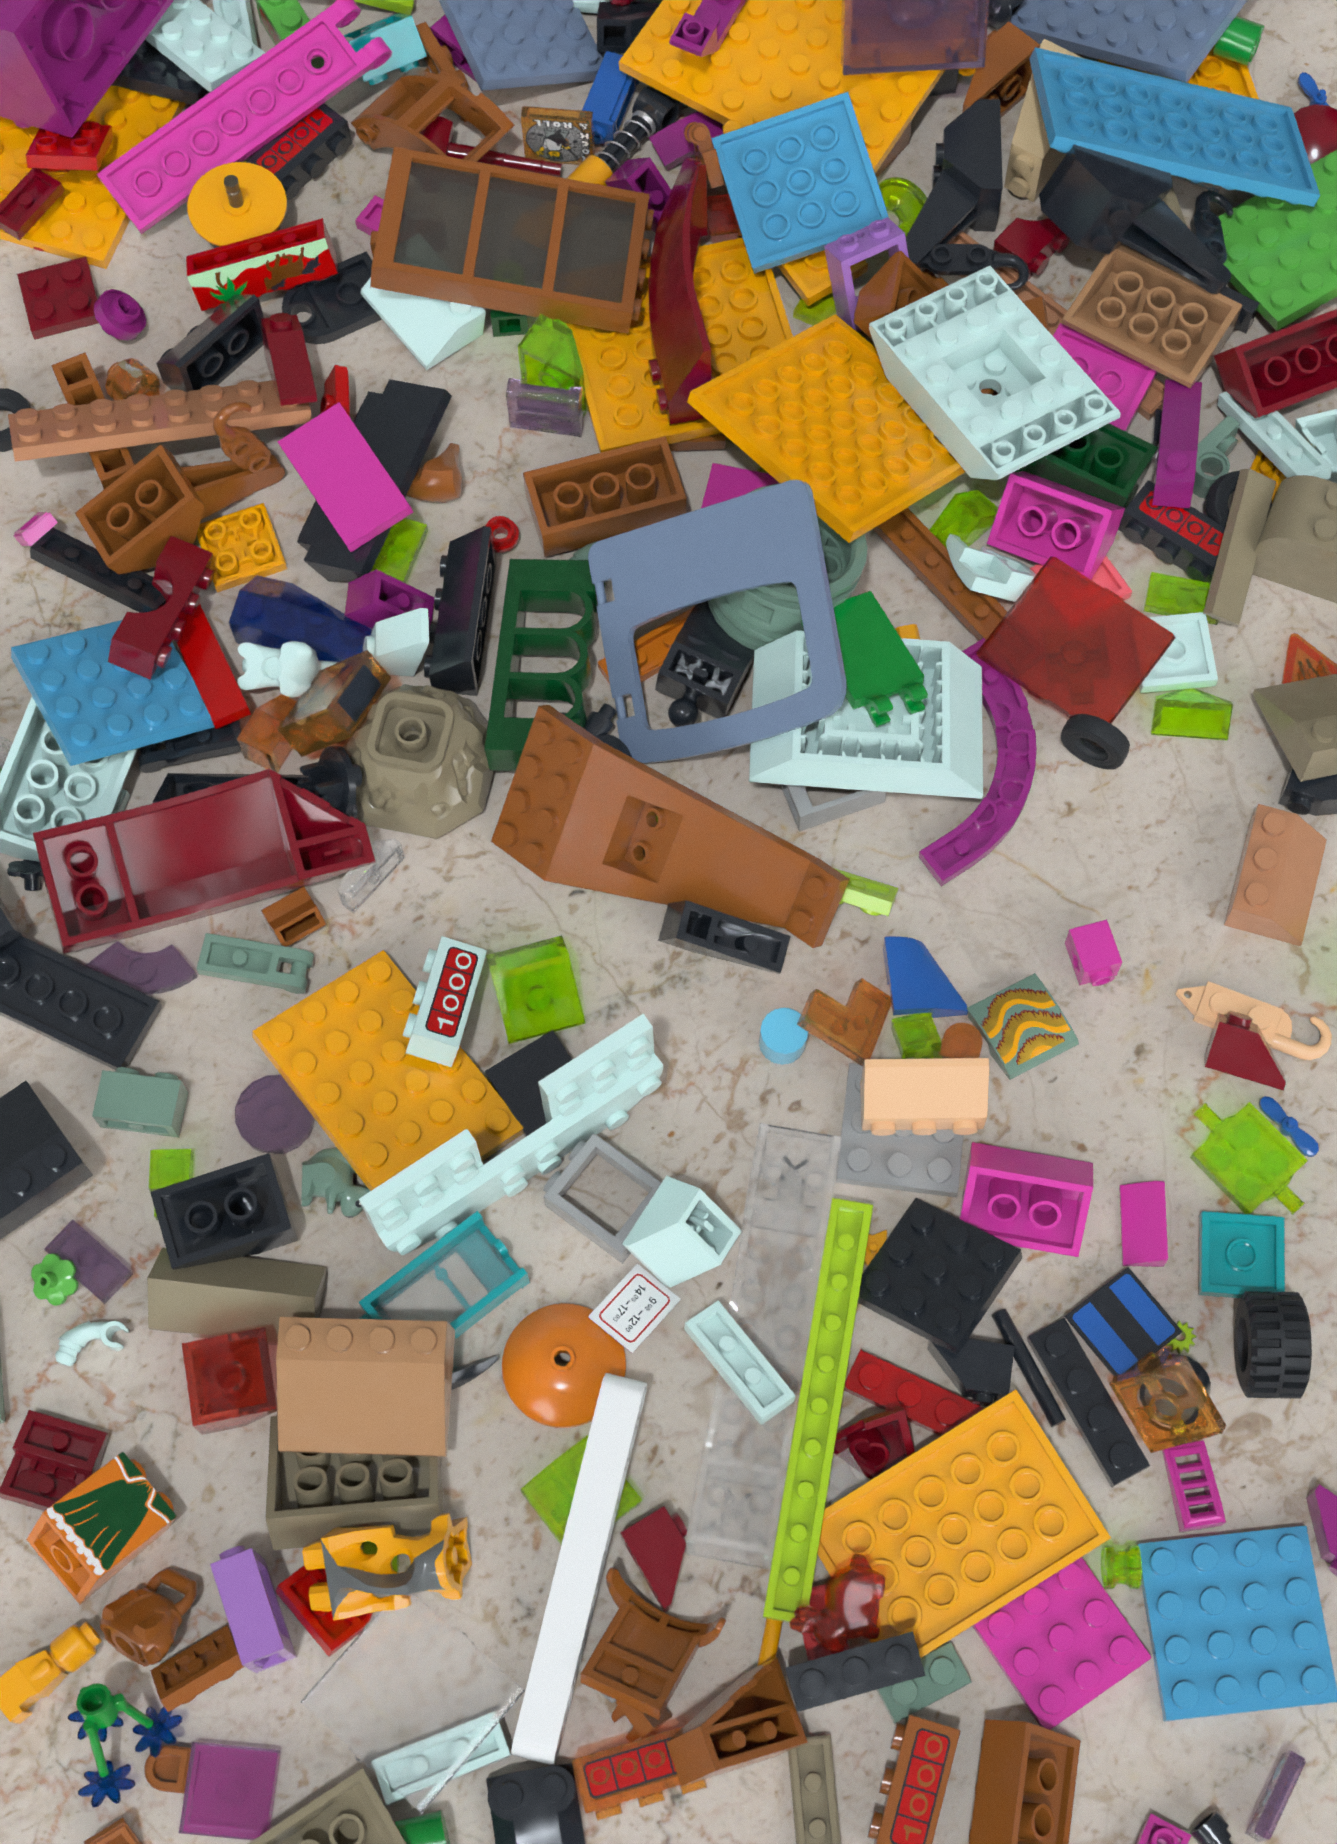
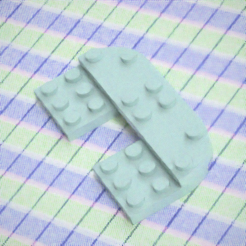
M642 1014L540 1080L538 1084L546 1124L484 1165L482 1164L475 1139L468 1129H465L359 1198L369 1222L387 1249L399 1252L400 1255H405L418 1246L436 1238L440 1240L476 1211H482L505 1195L512 1197L520 1193L528 1185L527 1180L539 1172L545 1175L556 1169L562 1162L561 1158L570 1153L581 1140L586 1142L594 1133L597 1135L606 1128L611 1131L624 1124L629 1118L627 1112L644 1096L654 1092L662 1083L659 1077L663 1071V1064L654 1053L653 1026L645 1015Z

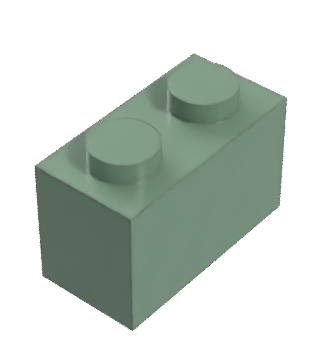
M118 1067L115 1072L102 1070L92 1117L101 1128L179 1138L188 1091L177 1076L164 1072H157L154 1077L139 1075L140 1073L134 1069Z

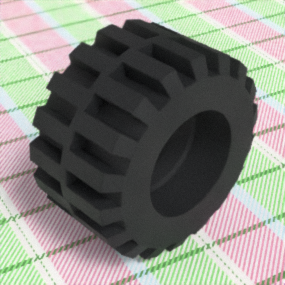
M1246 1291L1241 1297L1235 1318L1234 1352L1238 1381L1247 1398L1300 1399L1307 1388L1312 1361L1311 1327L1307 1307L1298 1292Z

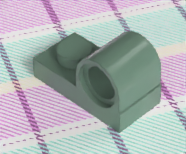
M1230 415L1198 443L1193 494L1200 498H1206L1210 486L1220 476L1229 473L1230 463L1226 456L1232 452L1238 443L1235 437L1240 423ZM1204 472L1212 473L1214 476H1208Z

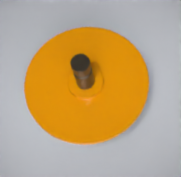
M233 162L217 166L198 179L189 194L187 211L194 230L214 248L280 230L287 211V198L283 185L272 172L256 164Z

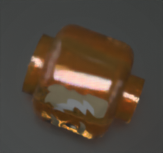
M128 358L116 362L107 372L106 392L114 401L127 399L136 394L147 396L160 395L159 378L138 359Z

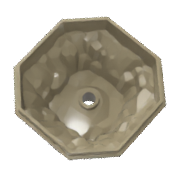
M404 684L391 691H385L370 701L369 706L365 708L364 714L356 723L348 728L343 746L351 763L358 764L362 772L361 786L356 787L357 817L366 826L439 839L484 811L494 770L489 769L484 750L488 723L470 699L459 696L455 692L438 689L429 685L412 686Z

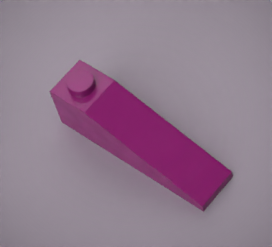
M1165 379L1152 505L1190 508L1198 450L1202 382H1195L1189 388L1175 380Z

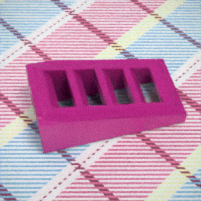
M1198 1441L1162 1447L1179 1532L1219 1527L1225 1524L1224 1510L1205 1442ZM1197 1455L1198 1463L1179 1466L1176 1464V1457ZM1200 1471L1202 1479L1181 1482L1179 1474ZM1204 1488L1205 1495L1185 1497L1184 1490ZM1197 1505H1208L1209 1512L1190 1514L1188 1508Z

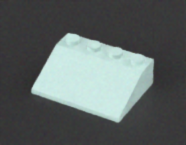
M31 697L0 773V853L15 858L40 862L33 837L34 832L113 814L138 748L70 766L36 702Z

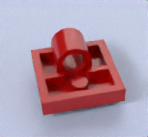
M87 121L81 125L72 138L39 128L26 153L27 167L38 168L43 172L69 173L70 170L98 171L113 140L112 126Z

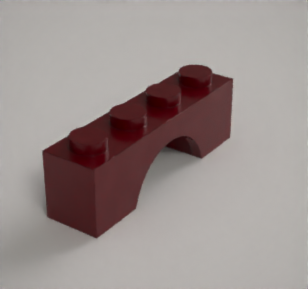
M1016 217L994 240L993 250L1001 253L1015 254L1024 259L1029 268V280L1034 274L1036 276L1040 275L1048 265L1050 257L1056 251L1061 253L1071 239L1049 218L1032 221Z
M173 536L169 538L156 561L152 585L161 592L167 603L159 609L150 612L126 613L112 637L108 657L109 663L150 680L158 666L161 668L166 666L172 651V647H170L172 640L179 642L186 627L187 621L184 620L186 615H194L201 595H199L200 590L207 591L215 573V570L210 568L212 552Z

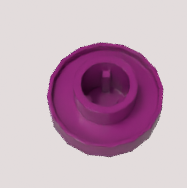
M115 289L106 290L94 303L93 311L96 320L107 334L117 339L133 340L146 326V317L143 309L134 298L123 291Z

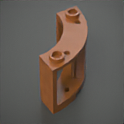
M416 67L406 71L351 122L360 140L369 145L373 150L381 147H399L447 156L436 145L420 134L447 108L465 118L485 136L463 158L464 160L477 162L515 126L483 93L475 96L465 89L464 80L443 70L439 74L431 73L428 67Z

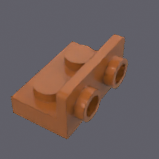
M226 1625L150 1671L159 1699L167 1712H170L182 1704L189 1703L198 1694L218 1682L229 1679L235 1672L244 1668L241 1663L229 1626Z

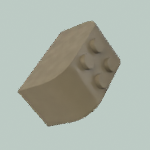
M1308 475L1292 476L1280 483L1254 552L1257 558L1252 575L1337 603V483Z

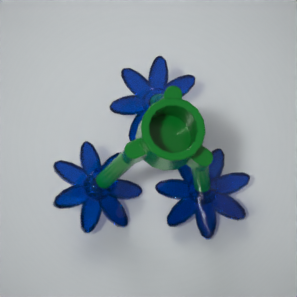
M94 1683L81 1688L76 1701L78 1711L70 1713L68 1720L83 1723L79 1728L77 1736L79 1740H83L88 1736L98 1771H87L84 1773V1778L90 1784L79 1789L78 1795L81 1797L92 1796L91 1805L95 1808L103 1803L106 1796L114 1804L120 1803V1791L132 1789L136 1785L134 1780L126 1778L131 1772V1765H124L114 1771L112 1762L105 1760L101 1742L104 1743L107 1739L108 1727H122L124 1725L123 1719L117 1716L119 1711H123L140 1723L133 1728L135 1734L143 1736L137 1743L135 1751L141 1753L150 1747V1754L154 1758L159 1756L162 1750V1741L172 1745L176 1743L177 1739L170 1730L178 1727L182 1723L183 1717L181 1715L171 1716L172 1710L167 1712L164 1706L159 1714L153 1707H148L145 1715L128 1703L123 1694L112 1695L107 1686L101 1683Z

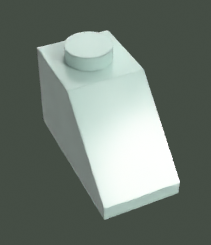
M419 608L375 623L371 635L365 636L363 644L364 659H369V670L373 674L414 677L429 644L428 608Z

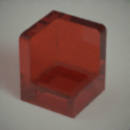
M729 194L707 196L709 235L735 234L736 239L742 238Z

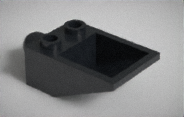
M708 601L694 606L658 672L655 690L676 699L668 709L669 720L676 727L694 724L698 718V710L715 718L726 717L754 660V650L743 646L730 637L716 622L709 608Z

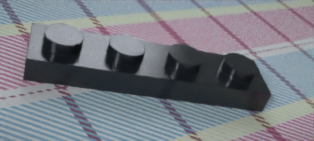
M54 527L30 547L31 559L139 613L154 611L167 603L161 592L152 585V576L140 570L117 574L107 567L96 548Z
M1065 1318L1029 1336L1027 1342L1111 1488L1149 1468L1148 1460Z

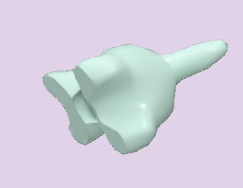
M290 641L282 644L280 649L245 642L241 643L238 647L239 654L244 657L242 670L245 674L238 678L237 684L240 689L244 690L280 687L281 694L287 697H303L310 693L319 676H336L346 665L331 661H319L315 650L304 642Z

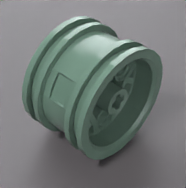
M769 485V486H765V487H760V488H757V489H755V490H753V491H751V492H749V493H752V492H755V491H758V490H761V489H764V488H767V487H771V486H774V485ZM817 516L834 608L846 599L851 598V594L854 592L865 567L868 547L865 534L848 543ZM791 582L763 586L708 600L709 608L722 629L730 637L752 650H756L796 630L804 631L801 624L802 616L797 589Z

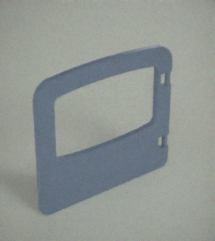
M797 479L786 481L600 540L590 548L588 561L592 584H595L598 602L596 607L612 698L615 700L618 720L616 722L619 739L627 746L632 758L641 763H656L740 747L828 718L835 714L843 704L846 695V676L813 492L807 482ZM612 581L615 600L607 603L604 582ZM793 583L797 589L812 672L811 685L807 689L784 699L727 717L675 728L653 730L648 724L633 641L635 630L659 617L714 598L768 585ZM631 695L635 716L627 718L624 697Z

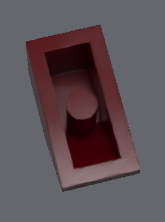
M1230 1011L1228 1016L1218 1013L1204 1056L1205 1067L1284 1091L1286 1085L1284 1072L1257 1024L1252 1023L1253 1019L1245 1014Z
M665 1506L620 1532V1535L664 1613H666L673 1606L687 1549L683 1538L688 1536L689 1532L678 1513L675 1512L669 1515Z

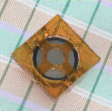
M1167 1347L1163 1348L1158 1356H1155L1153 1351L1149 1352L1138 1361L1133 1371L1114 1376L1109 1384L1150 1453L1222 1434L1226 1427L1225 1421L1209 1396L1211 1381L1208 1373L1195 1360L1185 1355L1171 1354ZM1139 1388H1140V1400H1141V1403H1142L1143 1406H1140V1403H1139L1138 1398H1137ZM1154 1418V1419L1157 1420L1158 1422L1170 1426V1428L1165 1427V1426H1161L1160 1424L1156 1423V1422L1153 1421L1152 1419Z

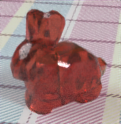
M855 1553L851 1558L850 1565L836 1571L825 1585V1608L819 1610L806 1604L798 1606L794 1612L795 1616L789 1620L790 1629L801 1633H813L815 1640L826 1650L833 1653L839 1652L845 1647L846 1638L852 1640L859 1637L869 1640L877 1639L880 1633V1628L877 1626L879 1599L884 1595L885 1577L871 1569L863 1554Z

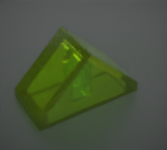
M979 490L955 493L930 528V531L946 548V540L949 534L960 537V540L969 547L993 526L998 507Z

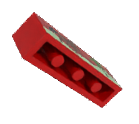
M323 218L186 256L187 278L201 311L215 309L221 303L227 302L233 295H255L258 298L262 294L277 290H288L302 283L313 280L320 281L327 279L331 275L338 274L336 252Z

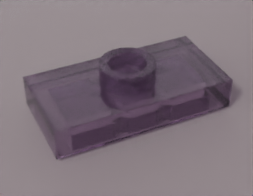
M73 1219L44 1248L48 1254L56 1253L62 1260H71L76 1266L74 1277L104 1305L133 1275L126 1266Z

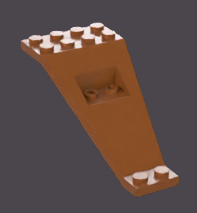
M550 705L538 706L491 840L492 843L544 881L665 905L687 900L746 921L784 928L811 948L822 946L850 880L814 855L602 742Z

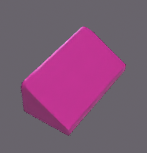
M1165 1181L1120 1185L1122 1266L1164 1267L1168 1261Z

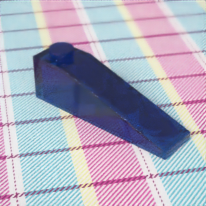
M257 575L239 590L228 622L236 643L250 642L269 648L280 649L282 644L290 641L304 642L315 650L319 661L341 663L349 666V669L358 671L365 664L369 669V659H364L363 657L364 638L372 633V629L345 617V613L290 582Z

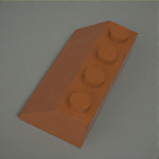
M985 1719L978 1779L975 1786L972 1825L969 1832V1844H1069L1081 1740L1029 1722Z

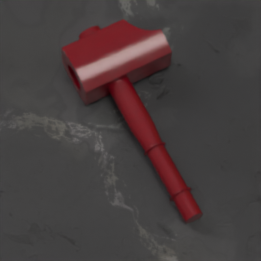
M438 116L420 133L448 157L463 159L475 148L474 146L452 143L454 137L453 121ZM493 150L486 152L477 161L555 177H561L563 164L544 161V159H532ZM415 178L420 183L423 194H440L441 182Z

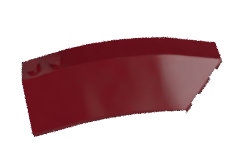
M693 157L685 158L658 221L649 274V322L653 359L648 360V366L652 382H659L660 389L656 390L657 404L660 412L666 411L669 425L705 418L688 404L687 400L693 389L712 380L711 348L693 281L700 239L703 236H708L706 164H701L700 161L694 160Z
M270 768L149 805L33 833L63 954L228 911L376 862L366 825L352 816L345 815L330 806V803L304 788L301 789L282 778V775Z

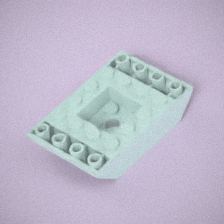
M987 266L869 323V331L886 378L970 478L999 480L1120 418L1121 412L991 266ZM990 388L998 394L995 396L983 394L980 390Z
M796 630L754 650L752 709L784 699L807 689L811 685L812 672L804 631ZM901 638L924 674L923 686L928 693V698L921 701L925 705V710L910 714L900 695L896 694L888 697L893 705V710L887 712L891 721L876 727L864 706L853 710L845 697L841 707L828 718L772 738L751 743L749 782L982 799V667L951 642Z

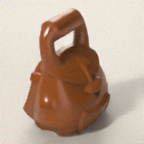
M167 1568L154 1575L143 1589H133L127 1595L104 1606L102 1619L100 1620V1629L105 1635V1640L117 1652L143 1665V1667L160 1662L175 1641L177 1628L182 1624V1616L190 1609L197 1597V1582L173 1568ZM163 1583L185 1596L179 1602L174 1603L165 1595L157 1593L158 1587Z

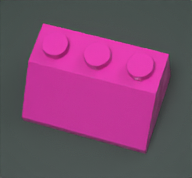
M1026 471L1013 472L1009 475L987 544L1080 580L1090 582L1114 542L1125 508Z
M972 1142L959 1219L1013 1246L1079 1257L1094 1187L1093 1163Z

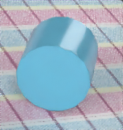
M789 1008L774 1009L766 1015L762 1021L759 1036L760 1051L766 1059L773 1063L784 1065L793 1063L800 1058L805 1050L809 1031L804 1017L794 1009Z

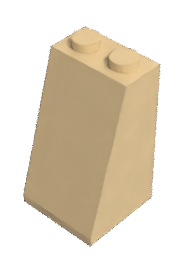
M1046 39L1040 44L1041 49L1082 58ZM1032 73L1011 143L1004 188L1010 190L1018 197H1024L1035 202L1039 197V193L1067 153H1061L1049 146Z

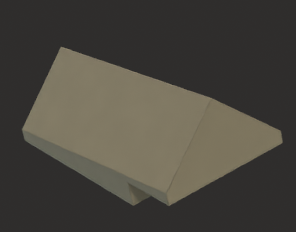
M162 1247L147 1277L148 1328L158 1331L189 1333L197 1338L277 1345L280 1317L320 1318L327 1267L239 1257L173 1270L167 1250Z

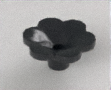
M23 860L13 861L8 864L7 874L13 877L24 878L25 890L36 891L40 889V876H43L40 862Z

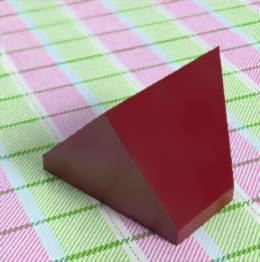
M902 1405L863 1418L836 1434L834 1454L870 1480L915 1453L905 1410Z

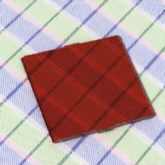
M1050 556L976 654L981 660L1028 690L1027 693L1044 704H1049L1068 718L1075 714H1088L1112 724L1175 640V636L1172 632L1124 602V599L1106 587L1103 588L1060 559Z

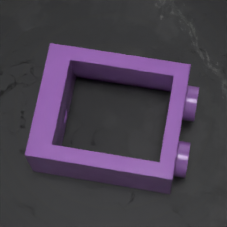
M888 217L873 221L869 226L851 234L842 235L836 241L824 246L837 316L856 332L862 330L854 323L858 296H855L850 266L887 249L889 259L898 251H902L909 258L905 233Z
M244 1546L233 1547L220 1553L221 1560L211 1563L210 1566L242 1665L258 1673L296 1658L297 1656L265 1559L252 1548L245 1550Z

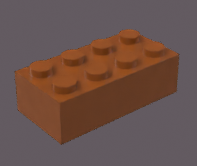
M666 436L523 472L525 494L544 557L579 549L589 543L687 513L686 496Z

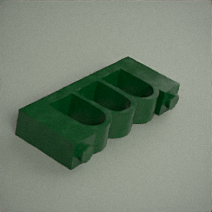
M509 560L484 749L490 770L516 771L534 718L512 717L514 699L560 700L568 702L573 707L564 715L582 728L586 725L587 716L582 692L588 687L592 677L588 647L594 641L597 633L594 613H597L596 606H598L595 584H592L588 560ZM608 581L604 582L606 598L608 592ZM525 611L570 612L583 617L577 624L566 628L523 627ZM520 655L567 656L578 661L571 669L565 672H518Z

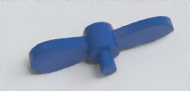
M1302 72L1298 78V83L1310 97L1309 105L1329 106L1326 102V91L1324 89L1319 91L1314 79L1308 73Z
M1262 1097L1259 1102L1260 1109L1268 1118L1280 1125V1133L1284 1136H1290L1296 1148L1304 1156L1314 1157L1319 1151L1317 1141L1300 1129L1297 1120L1293 1117H1288L1276 1100L1271 1097Z

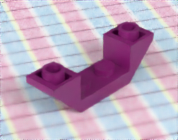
M702 0L694 16L686 12L684 13L669 39V44L699 57L717 52L746 0Z

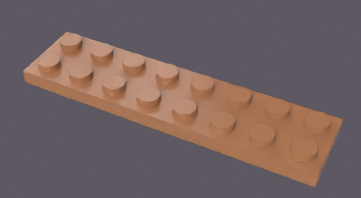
M245 380L237 385L224 387L207 385L200 390L189 392L175 389L169 390L162 395L147 396L136 394L123 400L97 399L90 404L76 406L72 404H59L53 409L35 410L26 408L14 414H8L14 459L17 462L214 436L217 434L213 429V420L217 412L226 405L238 401L250 404L252 410L250 412L238 411L228 419L227 424L229 426L245 427L250 431L305 424L312 420L309 403L281 406L272 380L263 382Z

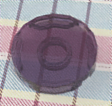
M268 1075L253 1081L240 1094L235 1106V1124L242 1139L254 1150L262 1153H274V1155L288 1153L300 1147L310 1136L314 1127L315 1118L281 1075Z

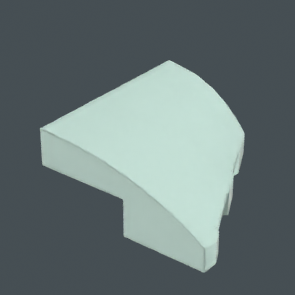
M949 534L946 546L950 560L956 573L970 590L1030 605L1042 580L1024 563L1002 556L983 546L980 550L970 548L960 540V537Z

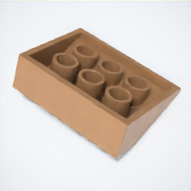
M1122 245L1112 253L1104 255L1062 318L1061 323L1191 388L1214 361V355L1220 353L1231 336L1242 304L1220 293L1211 294L1175 271Z
M280 1317L276 1354L278 1451L447 1457L455 1329L447 1321Z

